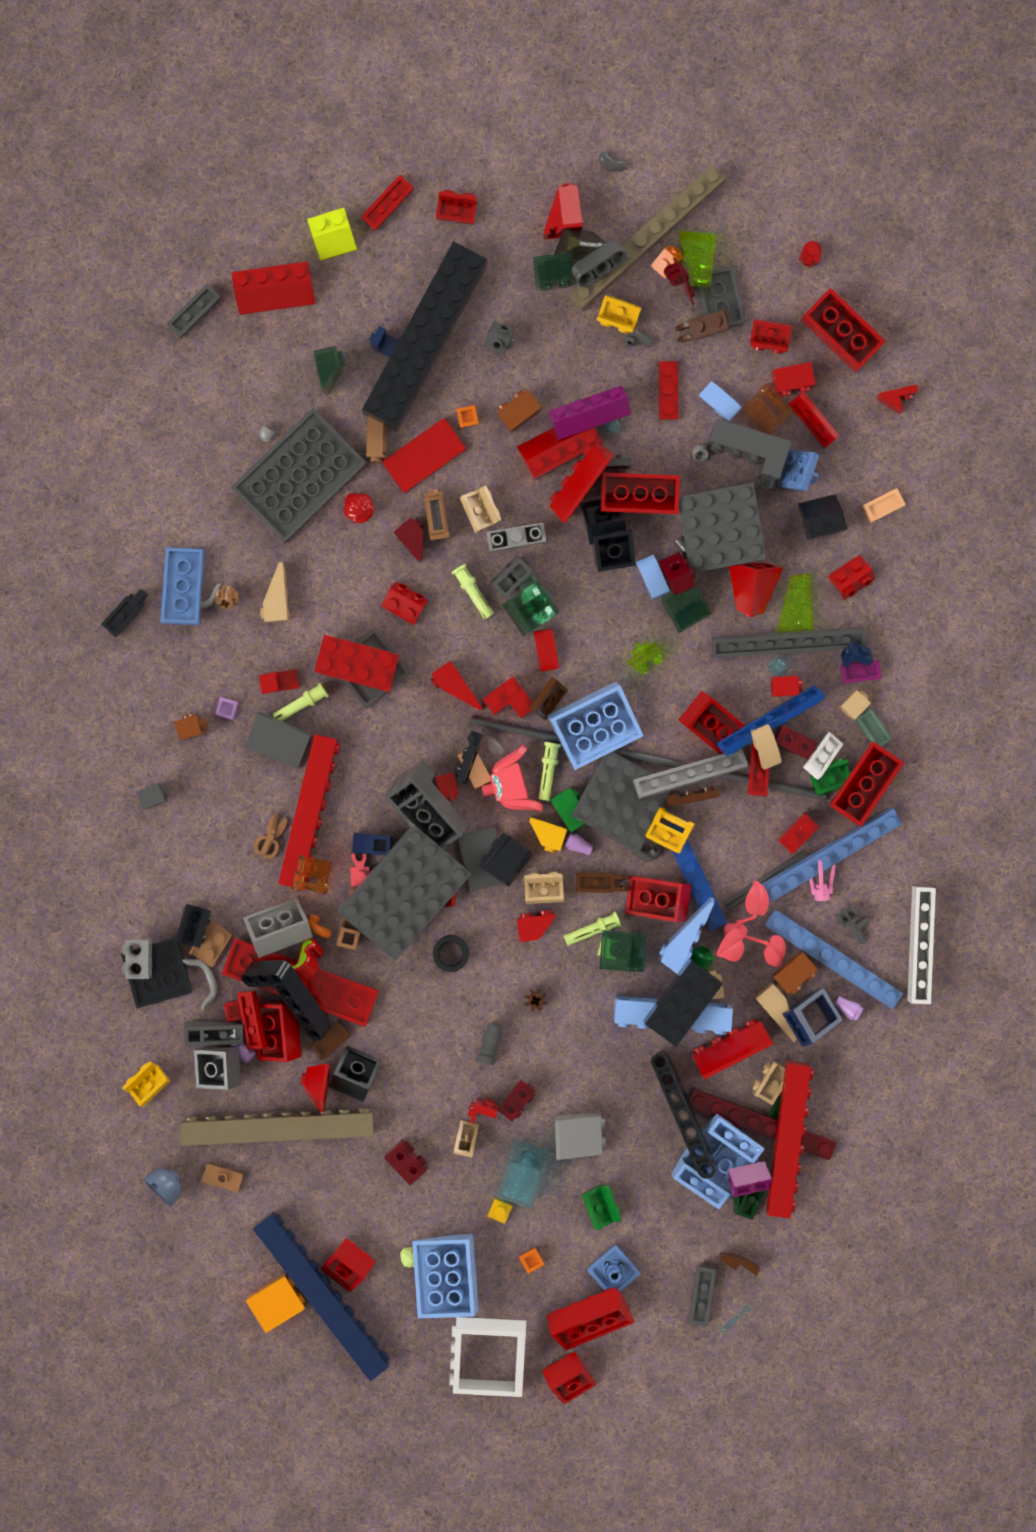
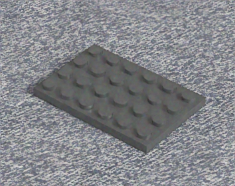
M313 407L231 488L286 543L366 466L367 462Z
M413 823L338 908L337 912L396 961L471 876V872Z

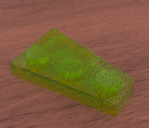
M679 230V240L691 286L711 287L717 234Z
M810 574L790 576L776 633L814 630Z

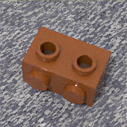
M528 389L524 392L520 390L513 396L514 400L510 403L506 401L498 407L497 416L510 433H513L542 409Z
M196 713L183 715L182 720L174 721L180 741L207 735L206 730H209L207 720L203 719L202 716H197Z
M799 951L773 973L772 976L789 995L790 993L795 994L802 988L801 984L804 981L809 982L816 976L815 972L818 969L802 951Z

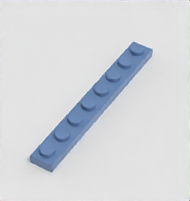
M894 808L886 809L866 821L862 827H856L762 883L768 893L769 901L776 900L818 875L819 860L822 861L824 871L902 825Z
M774 909L764 925L891 1009L895 1007L903 995L902 992Z

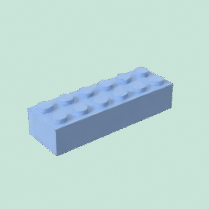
M615 996L614 1022L619 1027H630V1024L637 1025V1028L649 1029L643 1020L659 999ZM709 1003L690 1029H694L697 1033H707V1030L715 1031V1034L726 1035V1032H731L733 1008L729 1004Z

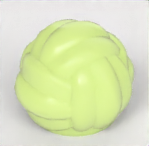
M406 1247L400 1253L403 1266L411 1268L414 1267L413 1247Z

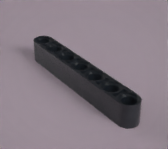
M658 1052L652 1057V1067L699 1176L709 1179L717 1170L716 1162L671 1057L666 1052ZM658 1056L665 1058L666 1063L664 1066L658 1065ZM665 1074L672 1075V1084H668L665 1082ZM673 1092H678L681 1095L679 1102L672 1099ZM680 1110H686L689 1118L686 1120L682 1119L679 1114ZM687 1129H695L696 1137H690L687 1134ZM701 1146L704 1149V1155L696 1154L695 1147ZM704 1164L711 1166V1173L703 1171L702 1167Z

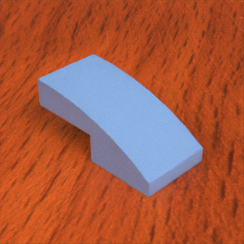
M712 381L699 394V397L728 422L742 409L733 398Z
M654 554L636 562L652 600L670 593Z

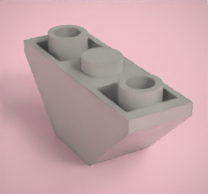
M544 523L486 532L490 552L525 548L547 542Z

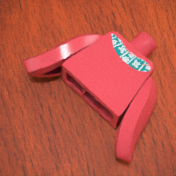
M522 743L518 749L495 763L492 768V775H490L492 783L481 786L484 797L495 794L496 800L500 801L508 809L537 810L542 812L543 804L536 800L526 799L529 798L520 763L518 762L527 750L526 746Z

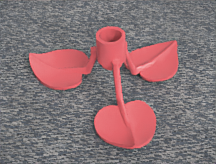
M754 881L747 894L745 903L748 913L752 914V916L743 920H737V923H727L725 925V937L716 955L728 961H738L744 952L742 940L747 939L766 945L767 947L763 954L765 961L770 966L780 967L786 954V944L781 936L773 935L769 943L746 936L747 928L743 923L757 918V915L764 916L769 907V896L766 889L761 883Z

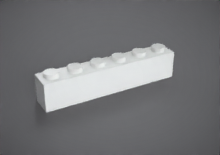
M912 886L907 1001L913 1004H931L936 888Z

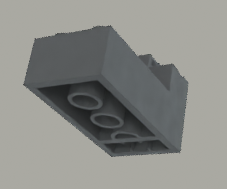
M716 419L707 447H710V451L715 453L727 452L731 458H746L748 463L758 465V462L762 463L757 476L760 479L759 487L771 490L774 483L781 477L791 441Z
M422 760L394 780L385 798L410 826L414 823L440 847L444 848L463 835L468 823L431 782L435 773Z

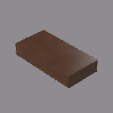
M338 1020L329 1028L321 1041H314L310 1047L323 1060L350 1037L351 1034Z

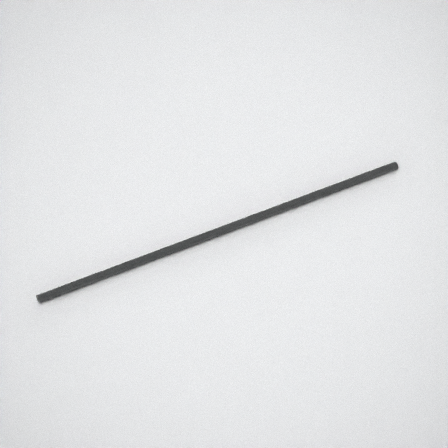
M471 716L470 724L560 743L556 734ZM620 748L613 751L622 757L672 768L690 764ZM729 773L719 776V778L748 784L749 776ZM773 781L768 782L769 789L826 800L827 793L817 796L815 790Z

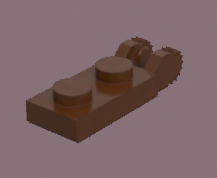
M720 310L689 320L687 323L676 325V331H683L688 328L691 331V334L680 336L678 343L698 340L729 330L726 310Z
M714 787L702 788L703 792L695 793V790L683 792L684 796H679L676 793L669 794L666 798V803L669 806L718 798L720 795L718 789L714 790Z
M576 872V892L615 893V891H630L628 886H615V879L628 880L630 875Z

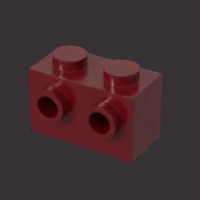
M401 1139L385 1154L384 1158L411 1186L427 1171L428 1166L426 1164L428 1162L422 1155L417 1156L413 1151L415 1148L409 1141L404 1142Z

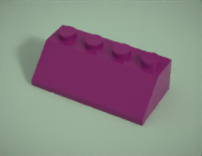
M622 385L548 411L549 419L558 440L631 415L628 398Z

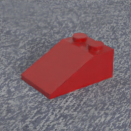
M704 691L699 693L678 719L679 722L720 755L724 753L719 749L717 742L745 727L742 722Z
M630 876V891H628L625 914L672 922L687 921L691 884Z

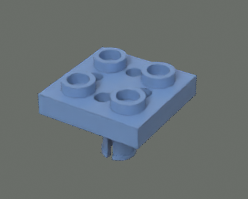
M789 450L777 487L807 492L809 484H815L818 481L813 476L819 478L818 473L814 472L819 455L814 452Z
M616 1243L586 1268L604 1290L616 1287L619 1291H622L641 1274Z

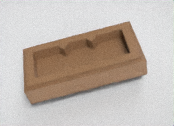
M207 1162L201 1182L238 1193L244 1173Z

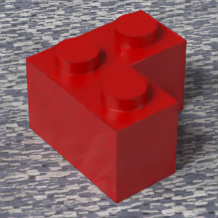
M513 676L482 699L493 715L497 714L508 704L511 705L521 719L532 711L530 706L533 702Z

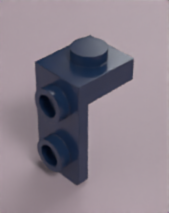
M381 326L378 327L377 331L373 330L369 338L371 348L388 357H391L399 342L398 339L388 335L386 329Z

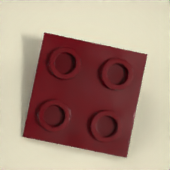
M673 258L674 263L664 268V275L672 286L682 284L684 293L692 305H694L693 297H695L692 286L689 285L687 270L681 262L678 263Z

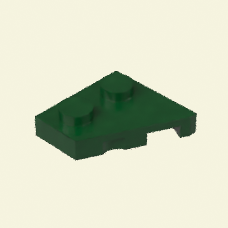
M765 1190L733 1197V1212L753 1220Z

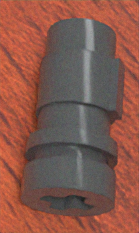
M488 1023L487 1029L483 1033L481 1041L483 1044L482 1048H479L480 1054L477 1055V1061L495 1065L496 1058L494 1057L498 1053L496 1050L503 1027Z

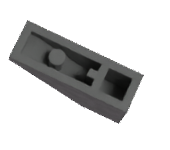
M186 1021L184 1024L185 1046L243 1044V1024Z

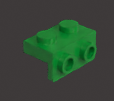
M839 758L833 760L818 780L809 774L817 796L841 788L850 774L847 766L849 763L848 759L842 760Z
M598 1185L581 1194L595 1230H600L613 1222L622 1221L620 1217L621 1211L615 1204L614 1193L608 1185Z

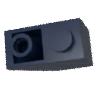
M354 833L352 852L386 855L391 849L392 836Z

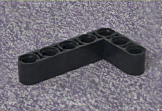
M284 960L252 961L242 974V982L249 987H274L308 1036L315 1041L323 1039L331 1027V1022L288 962Z

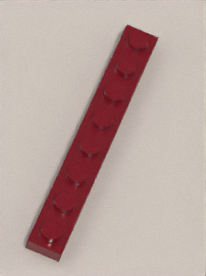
M692 1088L689 1096L692 1109L712 1117L719 1114L736 1126L773 1140L776 1139L778 1119L768 1117L760 1112ZM806 1130L805 1138L802 1137L801 1139L803 1151L830 1161L837 1144L836 1141Z

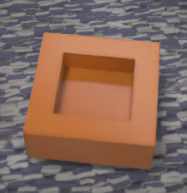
M475 405L456 409L460 429L479 425Z
M536 1247L519 1255V1259L528 1274L545 1265Z

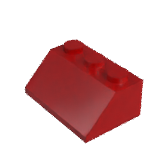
M284 1000L259 1002L267 1047L257 1049V1059L262 1061L289 1062L302 1057L299 1022Z

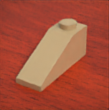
M283 562L278 563L263 601V607L260 608L261 619H264L266 623L290 621L285 564Z
M771 982L754 997L787 1036L795 1042L797 1040L796 1036L782 1014L789 1009L787 999L783 995L785 991L778 983L774 985Z

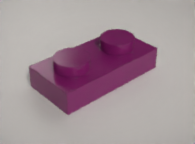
M874 660L870 666L860 662L851 663L848 668L844 667L843 664L840 665L842 684L882 679L879 660Z

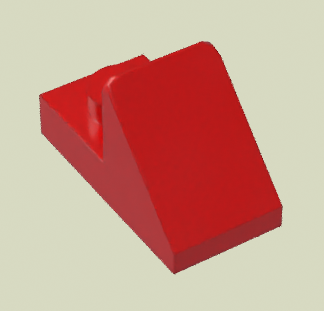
M917 384L879 393L876 398L882 404L901 414L903 408L900 398H902V401L913 399V395L918 393Z
M297 669L259 675L262 694L300 688Z

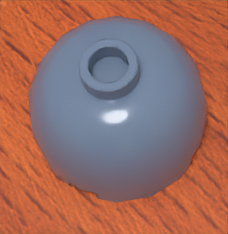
M159 1168L153 1170L143 1179L157 1196L164 1198L163 1202L169 1207L180 1196L181 1184L178 1181L180 1176L174 1170L169 1172L166 1169Z

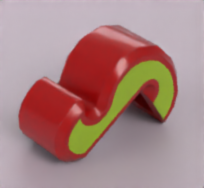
M314 938L307 939L302 943L297 964H290L303 983L316 975L319 969L317 959L323 957L324 949Z

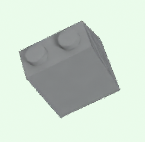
M600 1113L555 1115L556 1160L602 1155V1149H606L605 1137H602L601 1131L605 1130V1118H601Z

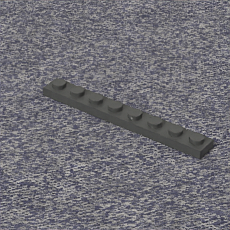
M865 627L711 637L712 658L838 650L846 648L850 642L866 646Z

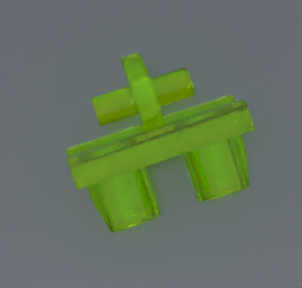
M636 641L634 643L636 649L631 652L633 657L627 663L633 670L643 675L649 670L645 664L648 660L651 659L655 665L664 660L661 654L662 649L656 642L651 645L647 642L640 645Z

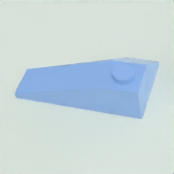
M712 897L668 940L667 945L663 944L660 949L661 962L676 974L679 973L687 960L691 958L692 944L698 942L701 933L700 928L704 927L713 908L714 898Z

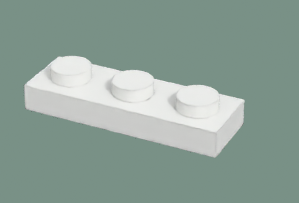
M828 732L803 768L818 780L837 755L843 743Z

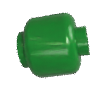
M704 946L694 947L690 959L709 971L714 961V957L711 954L712 951Z

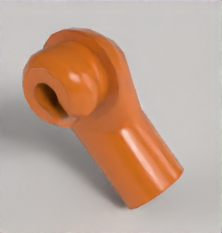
M311 914L310 918L307 919L310 929L316 935L329 939L332 931L318 924L320 918L315 914Z

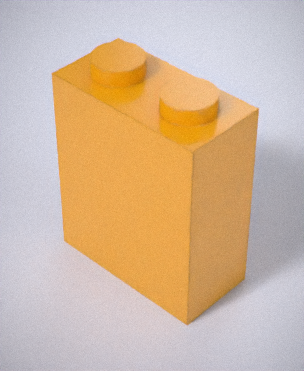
M287 1273L282 1274L250 1294L246 1299V1303L265 1333L303 1311L307 1305V1299L298 1291L295 1283Z

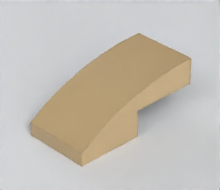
M767 724L752 730L753 744L758 750L761 767L767 769L781 763L780 753L770 726Z

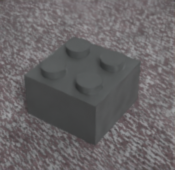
M207 1045L194 1050L196 1088L230 1090L241 1085L239 1047Z

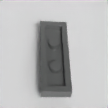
M206 284L166 324L181 339L222 298Z
M700 1265L696 1267L689 1324L708 1326L716 1276V1268Z

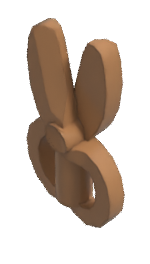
M274 814L269 820L267 835L258 837L254 844L256 854L263 855L266 859L274 858L279 852V843L275 839L284 832L287 826L288 819L284 818L276 827L278 814ZM266 839V841H265V843H264V845H263V847H262V849H261V851H260V850H259V843L261 842V840ZM272 844H274L275 849L271 855H267Z

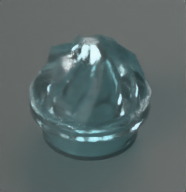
M621 419L603 424L605 432L619 434L622 428Z
M779 656L772 659L768 664L771 674L781 676L787 672V663L785 659H781Z

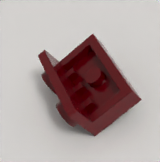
M520 1080L500 1105L498 1112L512 1122L515 1118L518 1119L523 1113V1108L527 1102L530 1103L536 1095L535 1087L529 1082L526 1084Z

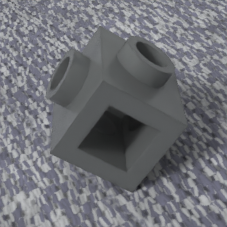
M493 321L483 346L505 355L507 349H512L516 338H513L515 330L505 324Z

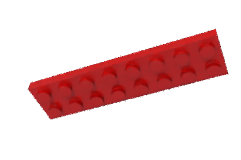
M234 938L222 975L242 982L241 976L252 961L284 960L289 964H297L298 960L276 952L258 958L252 943ZM320 968L315 976L304 982L323 1012L366 1027L379 990ZM258 987L279 995L274 987Z

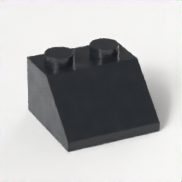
M836 494L798 503L807 541L841 533L848 529L843 509Z
M601 500L581 504L590 545L593 543V535L626 530L623 512H601Z
M632 529L593 535L594 563L598 572L636 566Z
M346 1046L328 1087L364 1102L381 1064V1060Z

